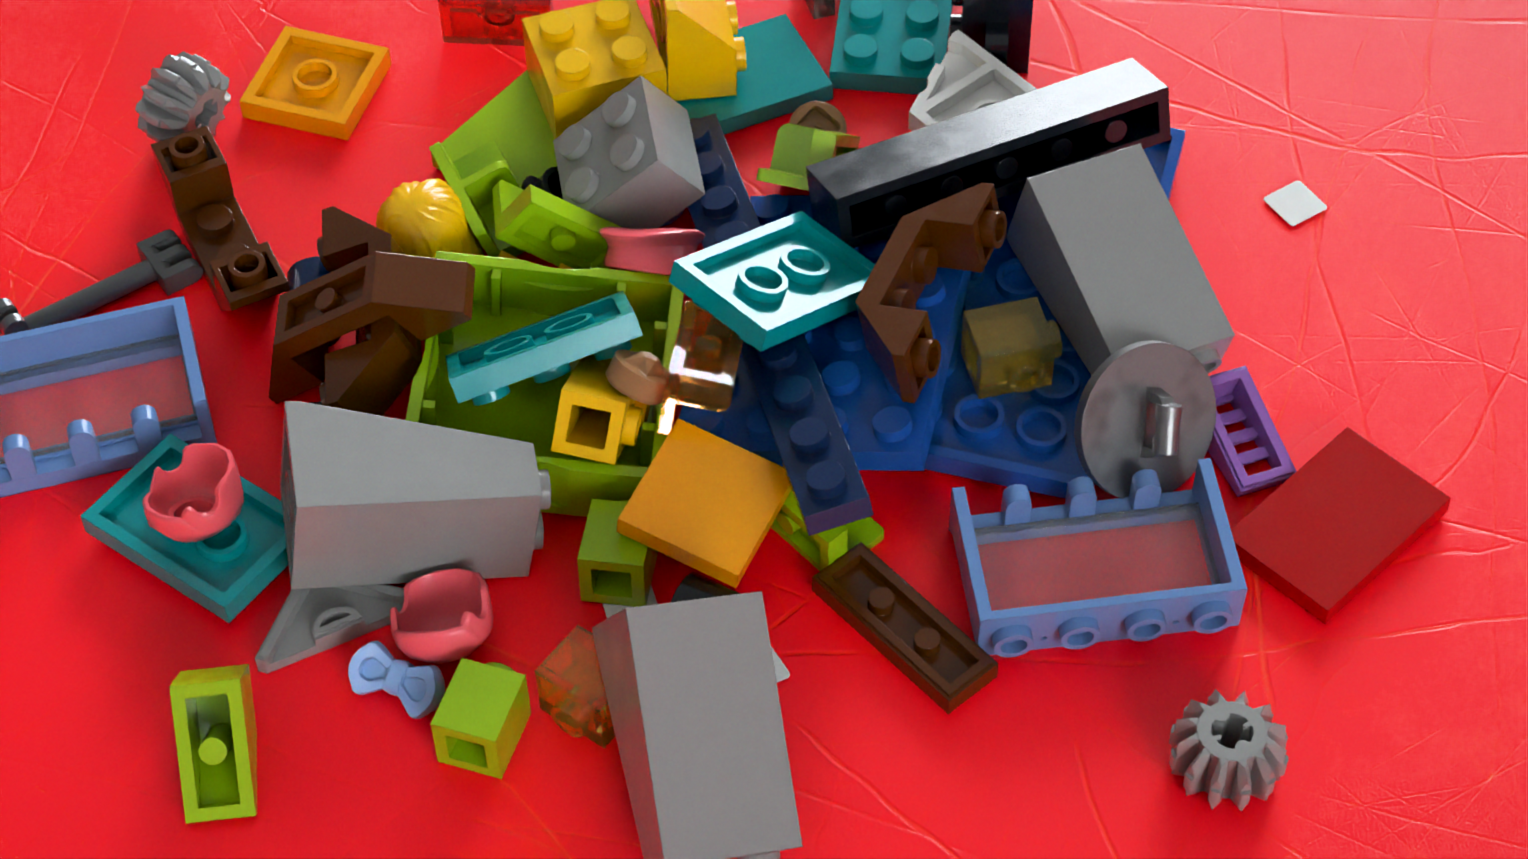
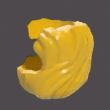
M439 178L427 179L422 182L415 180L411 183L403 182L399 187L393 188L390 196L382 203L377 213L376 227L391 234L406 255L435 258L436 251L485 256L483 247L475 237L465 218V212L461 206L460 199L454 193L452 187Z

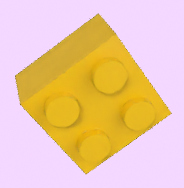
M600 0L522 18L527 71L554 139L559 137L566 128L576 124L606 102L613 93L622 90L639 76H643L668 95L666 67L636 0Z

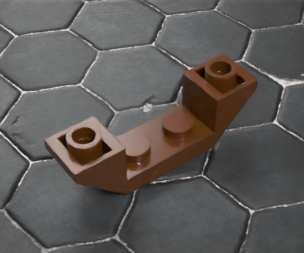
M206 125L151 144L155 160L182 232L196 261L203 268V275L221 311H233L289 291L288 280L267 241L261 244L258 243L234 196L227 162L208 126Z
M980 183L902 216L855 301L866 348L903 402H916L927 379H932L936 375L941 359L940 343L938 340L933 339L928 312L915 309L916 302L925 285L933 282L938 267L982 273L994 248H1000L1004 242L1007 219L1004 211L999 210L994 184Z
M334 206L322 210V236L317 239V250L320 260L328 272H332L376 251L405 254L391 234ZM385 316L364 326L367 341L324 354L325 382H322L319 386L322 405L383 416L411 382L422 362L421 341L390 316Z
M376 251L280 295L273 344L269 399L278 404L320 386L325 381L324 354L328 353L329 341L373 323L385 316H390L420 341L472 320L476 269L468 262Z

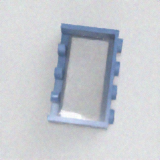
M184 296L0 336V498L133 468L170 433L189 445L192 443H217L196 340Z
M1211 458L1198 459L1191 490L1161 493L1162 490L1157 472L1152 469H1143L1132 476L1129 496L1123 499L1097 500L1093 480L1082 476L1072 479L1067 484L1065 504L1032 508L1028 487L1023 484H1014L1008 486L1003 491L1001 512L971 515L965 486L952 488L948 530L954 540L975 643L988 655L1010 658L1021 656L1030 650L1055 647L1077 650L1090 647L1097 642L1121 639L1143 642L1156 639L1163 634L1188 631L1210 634L1222 631L1230 626H1238L1248 589Z

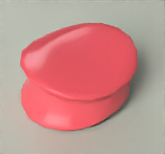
M604 227L599 230V234L606 240L608 245L603 263L604 266L619 270L661 275L671 274L675 260L697 252L698 245L705 237V234L697 229Z

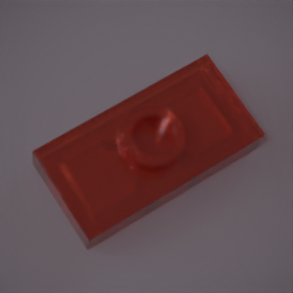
M438 0L444 43L524 46L522 18L554 11L553 0Z

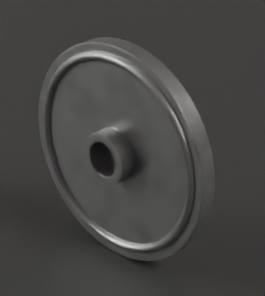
M1149 340L1132 343L1109 356L1096 369L1087 382L1076 411L1074 427L1075 445L1080 463L1088 477L1099 488L1121 499L1129 496L1132 476L1143 469H1152L1157 472L1162 490L1161 493L1173 492L1184 484L1196 471L1198 459H1204L1215 429L1216 398L1207 371L1190 352L1162 341Z

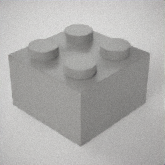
M639 76L622 90L613 93L606 102L576 124L566 128L559 137L553 140L563 200L618 226L647 229L659 228L705 195L688 110L643 76Z

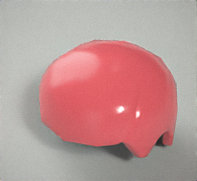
M192 443L185 446L182 450L181 464L171 471H165L159 467L155 468L150 492L142 500L149 526L174 541L184 543L205 540L230 526L240 514L244 503L241 478L232 451L218 443Z
M462 568L437 570L412 579L404 586V600L401 611L398 612L397 607L390 609L391 633L396 646L411 659L435 665L450 663L470 656L490 635L493 627V608L487 583L480 573Z

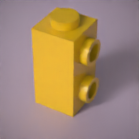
M593 355L583 357L561 389L551 451L615 465L625 445H636L640 427H642L643 422H647L651 405L625 396L608 382L605 372L611 359L597 361Z

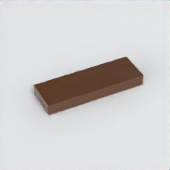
M862 542L812 577V591L947 714L951 713L997 677L998 663Z

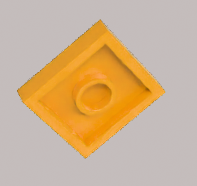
M285 26L239 100L243 118L348 141L392 65L389 48Z
M678 418L620 514L616 532L737 588L792 489L784 467Z

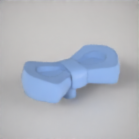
M378 640L371 641L362 646L352 656L348 666V677L352 691L358 695H365L384 690L391 695L398 696L408 715L413 719H421L436 710L445 694V681L439 667L436 665L414 666L407 660L395 659L385 645Z

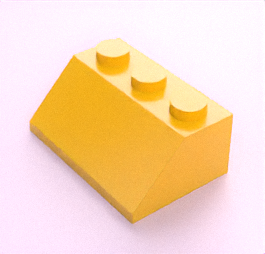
M648 0L658 51L666 67L668 96L675 101L736 96L737 72L746 71L747 60L743 36H733L738 35V15L735 1Z

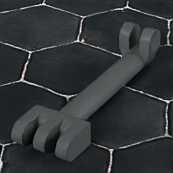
M164 230L136 243L141 262L25 317L18 313L17 308L10 299L1 298L0 336L76 320L157 281L166 295L169 296L200 280L203 275V268L192 258L190 251L185 245L181 244L180 238L173 230Z

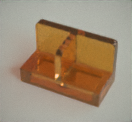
M685 301L667 373L657 434L668 436L673 427L678 404L715 412H723L731 405L743 340L712 314L691 301Z

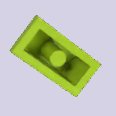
M249 664L180 671L169 686L185 823L256 816L257 728Z

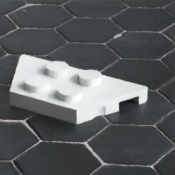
M957 30L951 34L948 40V51L941 64L935 63L927 78V88L918 94L911 106L908 128L913 131L1036 90L1037 88L960 30Z

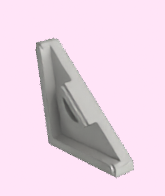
M380 584L291 589L255 656L258 671L266 674L390 625V609L397 607L398 612L401 611L404 600V588Z

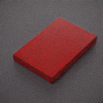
M1347 427L1231 529L1239 560L1243 565L1326 624L1448 511L1451 497Z

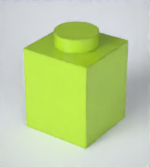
M594 498L591 500L577 557L581 601L633 607L647 605L658 551L616 532L618 518L628 500L613 501Z
M461 658L430 723L437 761L502 779L531 715L526 675L518 673L502 663L488 662L484 664Z

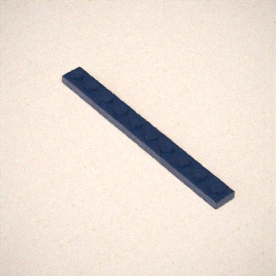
M716 113L702 118L690 119L705 195L688 206L687 209L694 228L705 234L703 241L700 243L702 249L761 227ZM733 331L809 536L873 516L870 497L804 333L760 352L752 345L742 341Z

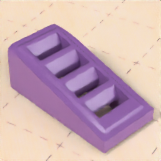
M1246 365L1210 375L1209 377L1215 392L1216 407L1230 403L1234 410L1218 414L1216 409L1215 429L1208 452L1236 496L1241 497L1283 484L1296 472V469ZM1241 421L1246 427L1232 433H1227L1225 428L1227 425ZM1252 440L1258 446V448L1238 454L1234 447L1235 445ZM1266 459L1272 468L1248 476L1243 466Z

